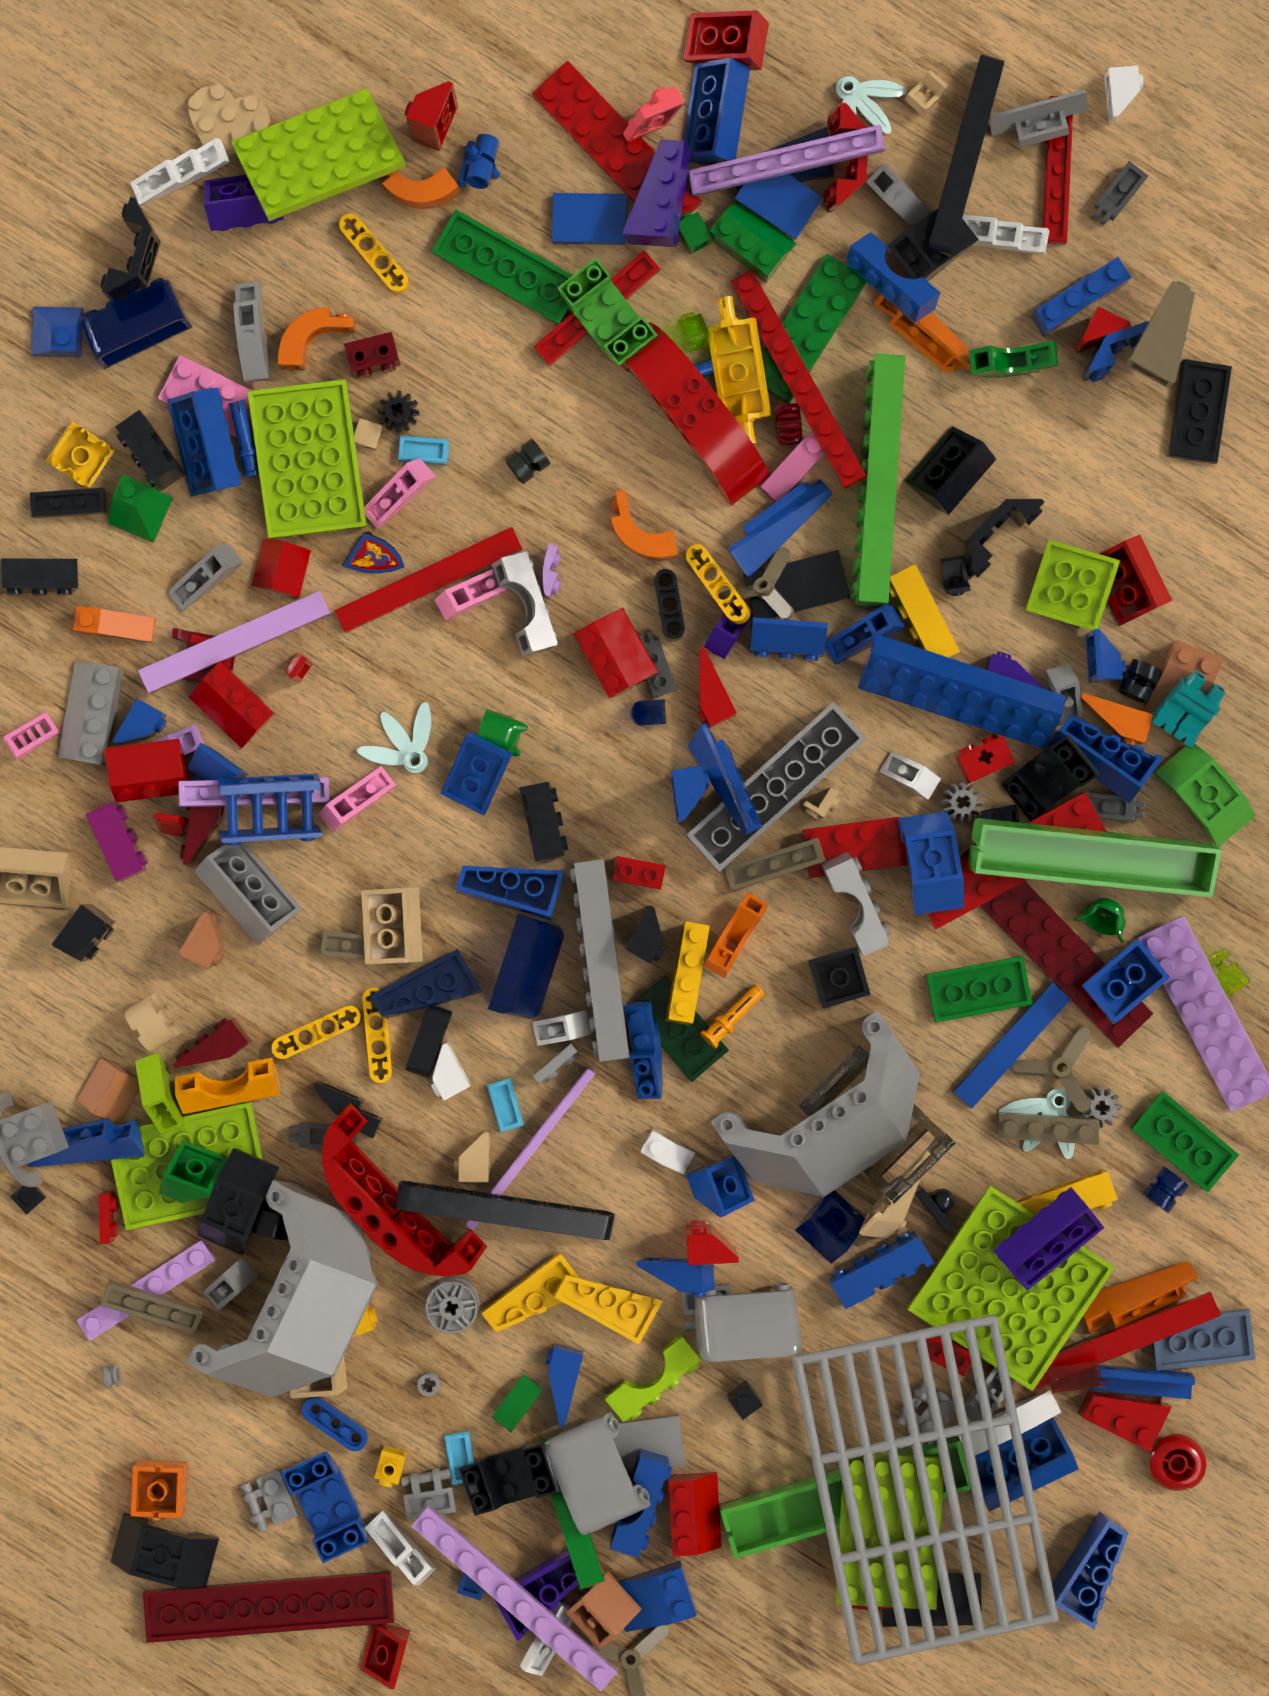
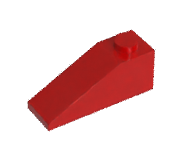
M703 647L699 651V707L701 710L697 713L702 724L706 723L709 728H712L736 716L737 712Z

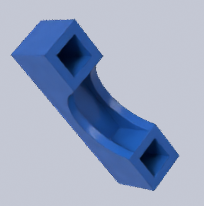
M870 232L850 246L846 263L870 285L876 288L888 301L901 310L905 316L909 317L914 323L918 322L936 309L941 293L924 278L908 279L892 272L885 261L888 246Z
M1117 257L1037 308L1031 315V318L1045 337L1089 305L1102 298H1106L1126 285L1131 279V275L1120 258Z
M643 1449L639 1450L632 1471L633 1481L648 1491L651 1506L615 1523L610 1538L611 1550L639 1558L641 1550H646L649 1536L646 1534L648 1528H653L657 1515L654 1510L656 1504H661L664 1490L661 1488L663 1482H668L671 1475L672 1467L669 1466L668 1457Z

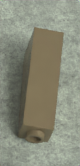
M1173 281L1166 289L1125 364L1168 389L1175 383L1195 296V292L1190 290V286L1180 281Z

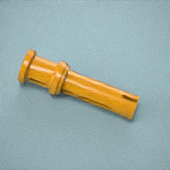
M754 984L723 1016H717L715 1022L706 1031L703 1030L700 1033L702 1038L711 1047L716 1049L719 1046L718 1043L727 1034L733 1032V1026L765 996L763 990Z

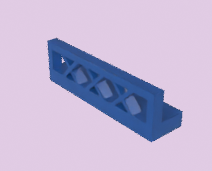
M1098 1364L1091 1368L1090 1388L1096 1391L1191 1399L1192 1385H1195V1377L1190 1372L1157 1371L1156 1369Z

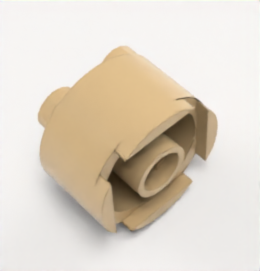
M153 992L125 1011V1017L131 1030L137 1031L139 1034L137 1039L150 1052L158 1049L182 1033L178 1024L172 1019L175 1017L172 1008L168 1004L163 1006L162 1000L156 992Z

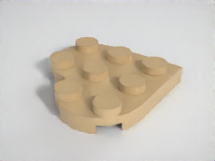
M220 84L202 87L188 101L190 119L202 144L205 145L215 138L221 139L229 159L236 156L231 141L271 125L269 112L262 102L258 101L254 96H244L235 99Z

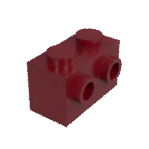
M392 332L344 344L350 371L353 377L358 376V379L371 377L373 372L381 370L382 373L392 372L396 370L397 366L401 365Z

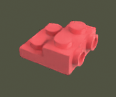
M675 86L667 89L661 87L652 93L653 97L651 100L638 108L637 115L628 122L629 126L623 132L627 142L664 128L669 124L684 104L682 95Z

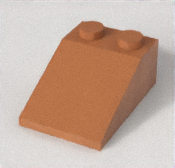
M1180 640L1173 642L1160 669L1162 673L1156 685H1153V693L1143 710L1152 714L1173 687L1179 683L1178 681L1181 677L1187 678L1195 670L1206 677V682L1201 688L1208 691L1213 685L1224 660Z

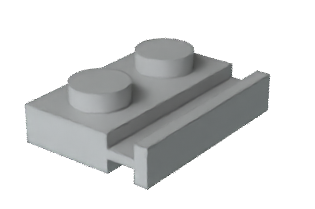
M571 1042L538 1070L533 1077L539 1084L543 1080L548 1083L558 1074L557 1068L562 1064L568 1066L577 1058L575 1055L578 1051L577 1047Z

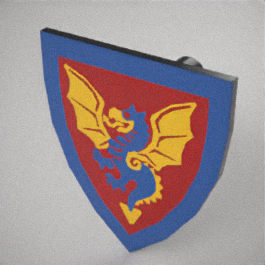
M369 531L363 532L342 564L343 567L364 573H385L405 568L397 550L387 541L373 535Z

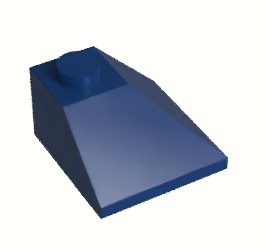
M33 307L32 356L82 357L83 308Z
M1094 629L1087 633L1086 649L1089 683L1122 680L1123 675L1126 674V663L1124 660H1121L1119 651L1100 629Z
M200 743L187 768L193 772L191 777L196 781L240 778L249 775L213 748L203 743Z
M734 1155L686 1174L694 1198L718 1217H724L755 1201L744 1169Z

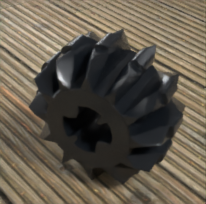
M398 390L396 398H394L392 393L389 392L387 394L389 401L385 399L380 400L384 408L377 409L378 414L383 415L379 421L381 424L387 423L386 429L388 431L394 425L396 433H400L401 426H404L407 432L410 431L408 423L412 425L417 424V421L412 416L420 415L419 410L414 409L418 405L417 401H410L411 395L409 393L402 398V392ZM399 407H402L404 414L402 416L398 414V417H395L394 409L397 408L399 410Z

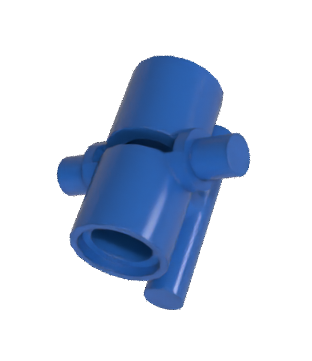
M480 134L477 136L476 142L468 141L465 146V154L457 181L460 188H466L468 184L476 189H485L489 186L491 177L494 180L499 178L500 172L494 163L499 147V141L496 137L490 134Z

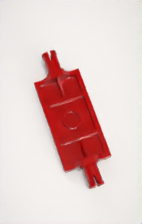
M901 816L802 830L804 842L819 838L826 861L848 852L852 858L857 857L862 871L907 865L905 843L901 842L898 818H901ZM822 863L807 867L809 878L825 876L820 865Z

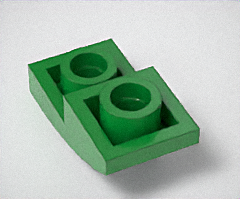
M523 1375L498 1407L492 1418L509 1432H512L542 1393L543 1389Z

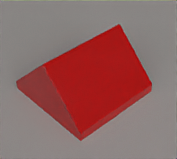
M1098 306L1090 316L1075 346V352L1079 353L1096 347L1106 335L1132 327L1130 321Z
M263 538L251 586L300 598L311 550L286 541Z
M388 1624L372 1625L360 1670L389 1689H395L410 1630Z

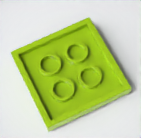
M1048 539L1026 610L1089 630L1098 629L1120 560Z

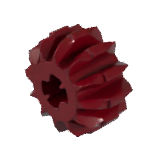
M783 403L775 408L776 433L780 445H794V443H800L802 440L801 413L797 403Z

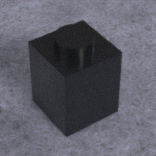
M747 1380L727 1394L728 1401L742 1420L763 1406L761 1398Z

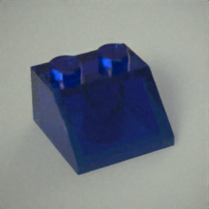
M834 1190L825 1197H822L813 1206L795 1231L832 1264L851 1247L859 1235L865 1218Z

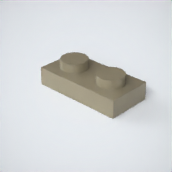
M323 930L320 955L365 960L364 935Z

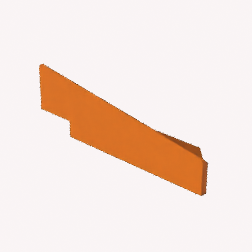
M882 294L873 304L875 307L893 317L889 325L944 372L954 371L955 369H969L971 371L970 349L933 312L914 323Z
M1186 1261L1102 1289L1083 1315L1082 1320L1089 1334L1112 1322L1115 1329L1182 1299L1187 1293L1185 1286L1187 1283L1197 1280L1198 1275L1191 1264Z

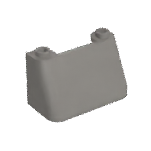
M776 1283L774 1288L770 1289V1292L722 1295L714 1289L707 1291L706 1296L694 1297L697 1353L704 1361L719 1362L802 1354L794 1288L789 1286L788 1283Z
M612 1412L563 1431L545 1442L556 1480L574 1523L582 1535L595 1532L651 1506L648 1491L639 1484L632 1485L613 1439L618 1436L619 1423L613 1417Z

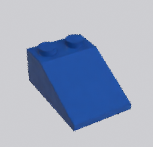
M1136 939L1114 955L1081 986L1109 1020L1115 1024L1167 981L1170 976L1142 942Z
M681 1560L617 1581L642 1608L624 1627L625 1632L673 1624L697 1616L696 1606Z

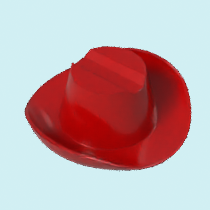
M1171 1434L1164 1437L1155 1446L1150 1457V1472L1153 1479L1158 1485L1168 1490L1183 1491L1191 1489L1201 1482L1206 1472L1207 1463L1203 1450L1195 1440L1183 1434Z

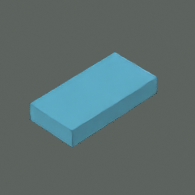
M400 436L398 461L410 462L421 458L425 464L447 465L449 439Z
M511 1078L487 1084L500 1132L524 1126Z
M469 1430L444 1435L452 1485L464 1483L459 1468L474 1462Z

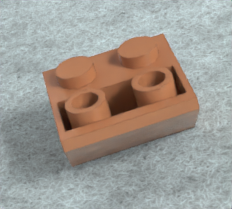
M609 1572L604 1574L605 1582L589 1587L575 1599L566 1611L571 1620L599 1650L614 1639L642 1609Z

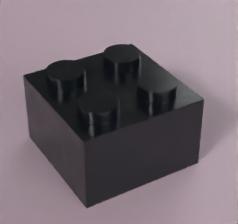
M850 947L807 960L821 1008L871 995L857 947Z

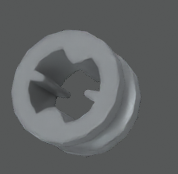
M114 1364L112 1368L108 1365L104 1366L103 1376L106 1387L111 1388L113 1384L117 1387L121 1386V1372L118 1364Z
M433 1372L422 1374L417 1383L419 1392L425 1396L436 1394L440 1387L438 1375ZM426 1378H431L430 1381H435L436 1384L433 1385L432 1390H427L428 1387H423L422 1384L425 1383Z

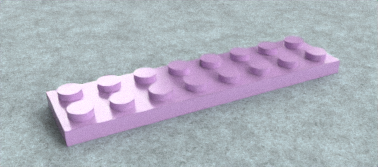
M1182 915L1138 937L1139 940L1170 976L1163 985L1230 1111H1235L1268 1096L1269 1074L1186 917Z

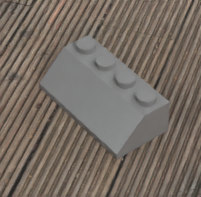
M75 661L57 758L107 766L105 748H110L124 675L123 669L97 663Z
M245 842L235 846L224 844L208 855L194 870L196 875L258 946L302 910Z

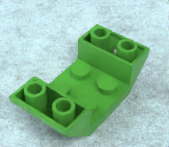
M594 258L557 287L573 315L603 353L617 366H620L657 337L656 332L645 318L638 316L612 283L611 275L597 258Z
M1195 743L1192 747L1185 745L1154 772L1169 792L1174 791L1204 826L1202 831L1217 847H1220L1255 817L1243 792L1214 758Z

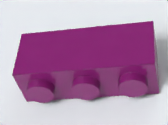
M112 802L86 814L116 882L125 881L147 871L145 865L148 864V860L142 850L139 851L135 843L138 841L137 835L133 828L129 829L125 821L128 819V815L122 805L119 806L118 803Z

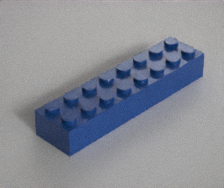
M876 634L858 685L859 689L1042 749L1047 748L1062 716L1065 700L1064 695Z

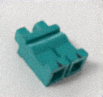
M1197 670L1187 678L1182 676L1178 681L1179 683L1173 687L1152 712V723L1169 734L1173 732L1175 738L1189 747L1194 745L1197 741V736L1213 719L1214 715L1221 709L1220 702L1225 695V689L1215 683L1208 691L1201 688L1206 682V677Z

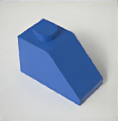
M136 699L112 742L124 745L154 737L156 733L160 734L167 723L164 719L167 715L144 701Z

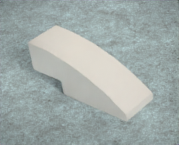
M382 1511L365 1527L366 1531L394 1566H398L413 1586L420 1585L437 1569L416 1542L385 1511Z

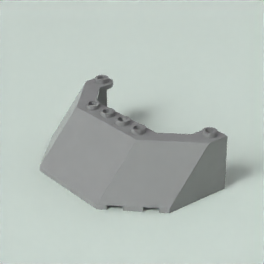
M878 1010L868 1016L862 1024V1031L871 1044L864 1081L783 1135L779 1136L750 1130L743 1118L736 1112L723 1113L710 1121L724 1143L755 1183L825 1197L907 1142L920 1073Z
M273 1180L267 1192V1203L272 1209L282 1214L291 1249L246 1341L235 1345L225 1344L220 1346L218 1350L207 1344H199L193 1348L186 1362L206 1375L269 1397H276L318 1380L335 1376L378 1285L376 1276L372 1273L369 1261L371 1257L367 1242L363 1239L361 1227L353 1222L348 1213L340 1205L302 1184Z

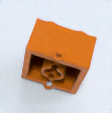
M139 1459L133 1465L131 1516L151 1517V1520L181 1518L186 1512L188 1462Z

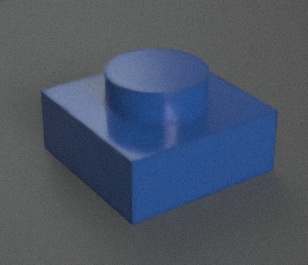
M463 1572L457 1593L481 1600L484 1589Z

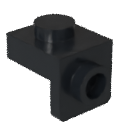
M963 555L940 559L942 587L945 593L951 596H960L964 592L971 591L970 584L968 583L966 557Z

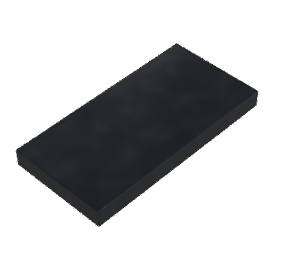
M1188 359L1182 360L1167 457L1211 464L1218 463L1232 366Z
M838 550L787 563L775 584L776 590L793 607L794 613L850 598ZM766 569L755 571L750 577L743 574L745 586L753 585L758 578L763 576ZM758 596L749 598L754 618L772 619L780 617L765 600L760 599Z
M963 1573L948 1574L958 1626L973 1625ZM973 1573L982 1614L981 1574ZM938 1579L936 1610H930L932 1625L948 1626ZM893 1608L882 1609L883 1627H897ZM904 1608L907 1626H922L919 1609Z

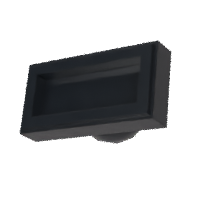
M1016 805L980 811V818L1020 822Z
M919 1185L915 1195L944 1231L950 1230L953 1225L943 1213L950 1211L954 1206L955 1200L952 1192L944 1188L937 1189L930 1197L924 1188Z

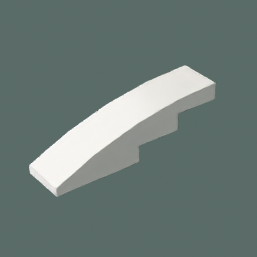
M215 138L197 150L190 149L174 160L162 162L130 183L139 205H144L191 184L229 163L230 160L221 139Z
M963 215L962 217L979 239L973 245L1045 255L1050 232L1048 228L1029 227L1017 222L998 221L994 217Z
M1051 1389L1015 1403L1021 1434L1061 1413ZM1006 1408L1005 1411L995 1414L992 1417L1007 1415ZM1009 1425L995 1428L998 1445L1012 1439ZM985 1430L970 1433L975 1455L989 1449Z

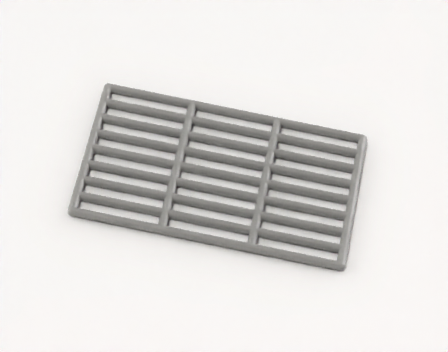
M996 1315L982 1316L798 1355L792 1359L852 1661L855 1665L867 1664L1058 1621L1059 1617ZM985 1326L990 1328L1007 1415L992 1417L975 1328ZM965 1331L983 1419L970 1423L967 1420L950 1336L952 1333ZM937 1336L941 1337L958 1425L946 1428L943 1427L926 1339ZM914 1341L917 1344L934 1428L932 1431L919 1433L901 1345ZM890 1346L892 1347L909 1436L899 1438L894 1437L877 1349ZM867 1352L885 1438V1441L871 1444L852 1354ZM843 1357L860 1446L848 1449L845 1448L828 1363L829 1359ZM818 1362L836 1449L834 1452L821 1454L803 1366ZM1005 1425L1010 1427L1027 1514L1014 1517L1012 1516L995 1432L996 1427ZM985 1430L1003 1517V1519L988 1522L970 1434ZM958 1435L961 1436L978 1519L977 1525L968 1527L963 1525L946 1438ZM935 1440L954 1530L940 1533L921 1444ZM912 1446L930 1534L917 1538L914 1536L897 1452L898 1448ZM884 1451L888 1453L905 1540L890 1543L872 1455ZM863 1456L880 1540V1546L871 1548L865 1547L848 1459ZM837 1461L856 1551L841 1554L823 1466V1464ZM1026 1524L1030 1525L1047 1613L1036 1616L1032 1614L1015 1527ZM1003 1529L1006 1532L1023 1615L1022 1619L1008 1621L990 1533ZM980 1534L999 1623L986 1627L983 1624L966 1537ZM953 1540L957 1542L974 1629L959 1632L942 1548L943 1542ZM932 1545L950 1633L949 1635L936 1638L917 1548ZM906 1550L908 1552L925 1640L910 1643L893 1559V1553ZM883 1556L901 1644L890 1648L885 1646L868 1559ZM856 1561L859 1563L876 1651L861 1654L843 1565Z

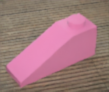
M813 431L802 440L761 486L775 502L789 493L825 456Z
M421 458L406 463L364 507L365 516L376 529L380 528L420 494L436 476Z
M491 569L444 590L435 599V602L444 619L449 621L506 592L508 589L499 587L494 569Z
M380 766L327 803L318 815L332 833H335L392 790L396 784L383 767Z

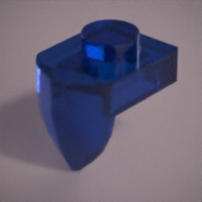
M665 699L635 702L629 713L631 720L638 726L667 724Z

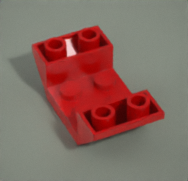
M840 103L832 111V114L828 115L827 129L831 130V136L867 128L847 103ZM868 155L850 159L848 166H845L844 179H836L828 186V190L825 189L823 201L824 205H827V212L835 210L867 181Z

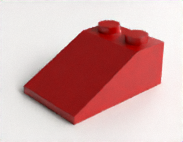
M758 10L691 13L683 60L688 63L698 64L732 58L748 66L750 70H761L769 23Z

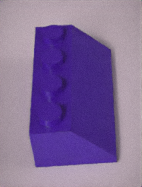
M1070 1187L1067 1191L1060 1193L1051 1204L1042 1208L1029 1222L1021 1225L1018 1231L1008 1239L1003 1240L993 1251L1028 1291L1103 1230L1104 1226L1073 1188Z

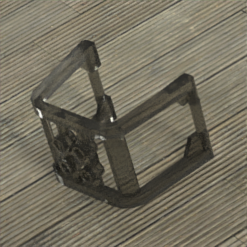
M859 1045L798 1105L801 1110L810 1117L831 1103L865 1068L867 1069L869 1054ZM915 1104L912 1116L918 1122L909 1130L907 1142L879 1160L873 1167L870 1166L863 1171L893 1204L912 1188L956 1144L947 1133L932 1122ZM928 1131L935 1138L926 1149L930 1155L906 1179L900 1175L888 1183L882 1176Z

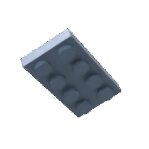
M1250 1310L1220 1312L1221 1316L1152 1343L1155 1369L1161 1371L1256 1360Z

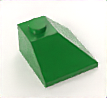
M122 474L112 498L108 524L154 543L173 498Z
M182 1140L163 1175L159 1194L182 1203L209 1197L228 1157Z

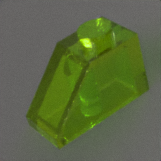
M690 312L682 315L681 319L677 320V327L685 354L709 347L710 334L702 314L695 315V312Z

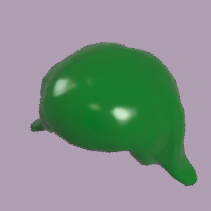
M1099 898L1089 903L1084 909L1083 914L1073 919L1074 921L1084 920L1091 929L1103 935H1116L1118 940L1124 943L1122 938V932L1126 925L1124 909L1112 899Z

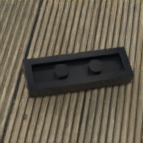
M105 488L30 493L32 518L107 513Z

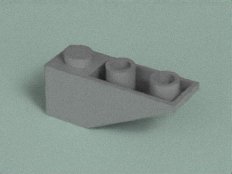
M883 163L866 181L910 226H913L933 212L888 163Z

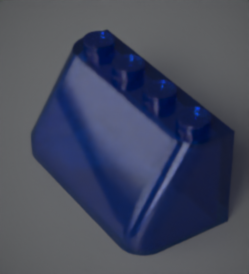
M163 278L152 281L150 286L143 290L139 288L129 292L128 297L120 301L115 299L108 302L106 307L99 311L91 310L85 313L81 321L94 357L104 369L193 328L170 280H164Z
M523 914L517 915L488 1006L489 1010L524 1019H533L539 1015L564 939V933L559 926Z

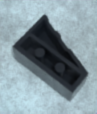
M140 410L115 426L119 432L116 435L125 448L128 446L133 452L130 455L139 468L143 467L147 473L144 476L153 488L157 486L163 491L185 475L182 467Z
M1 558L0 595L19 596L32 593L34 596H44L50 592H57V595L68 596L78 589L77 559Z
M549 782L519 787L535 862L565 856L564 851L568 850L566 835L561 836L559 826H563L561 811L556 812L554 802H558L556 787L551 788Z

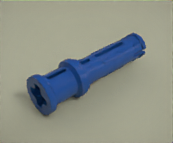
M241 400L237 401V405L236 402L228 404L240 447L237 455L241 457L244 469L242 476L248 477L258 475L259 469L256 447L253 443L245 402Z

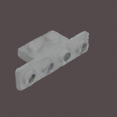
M1086 90L992 114L989 118L991 133L995 136L1016 130L1021 147L1069 135L1065 116L1089 109Z

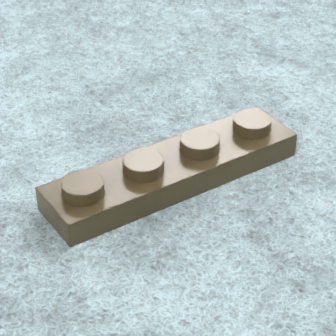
M815 838L725 867L731 890L734 891L825 862L826 860L819 838Z
M999 1112L998 1138L1098 1145L1100 1118Z
M110 1279L100 1300V1306L195 1334L204 1313L201 1307Z

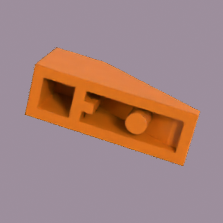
M76 606L73 630L80 634L153 642L156 618Z
M1080 694L1081 704L1109 731L1123 739V743L1132 747L1135 744L1145 743L1153 714L1089 694Z

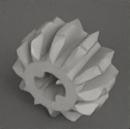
M962 781L960 782L959 789L955 783L951 784L953 793L949 790H944L943 793L949 799H941L940 803L948 804L949 807L944 808L942 812L947 811L948 813L952 811L949 816L951 821L958 815V823L961 824L964 822L965 815L966 819L971 822L973 821L971 812L975 815L980 814V811L975 806H982L983 802L976 801L975 798L980 797L982 794L981 792L972 794L975 785L971 784L966 790V783ZM965 797L967 799L965 801L967 807L959 808L957 806L959 802H956L957 798Z
M1103 1086L1097 1087V1094L1094 1089L1089 1088L1088 1093L1090 1097L1088 1099L1091 1103V1108L1083 1113L1081 1117L1100 1118L1099 1128L1104 1127V1120L1109 1126H1112L1113 1121L1111 1117L1120 1118V1115L1115 1113V1109H1122V1105L1114 1104L1120 1099L1119 1095L1111 1096L1113 1089L1108 1088L1104 1092ZM1099 1101L1106 1105L1105 1110L1101 1109V1113L1095 1109L1096 1104L1100 1105Z

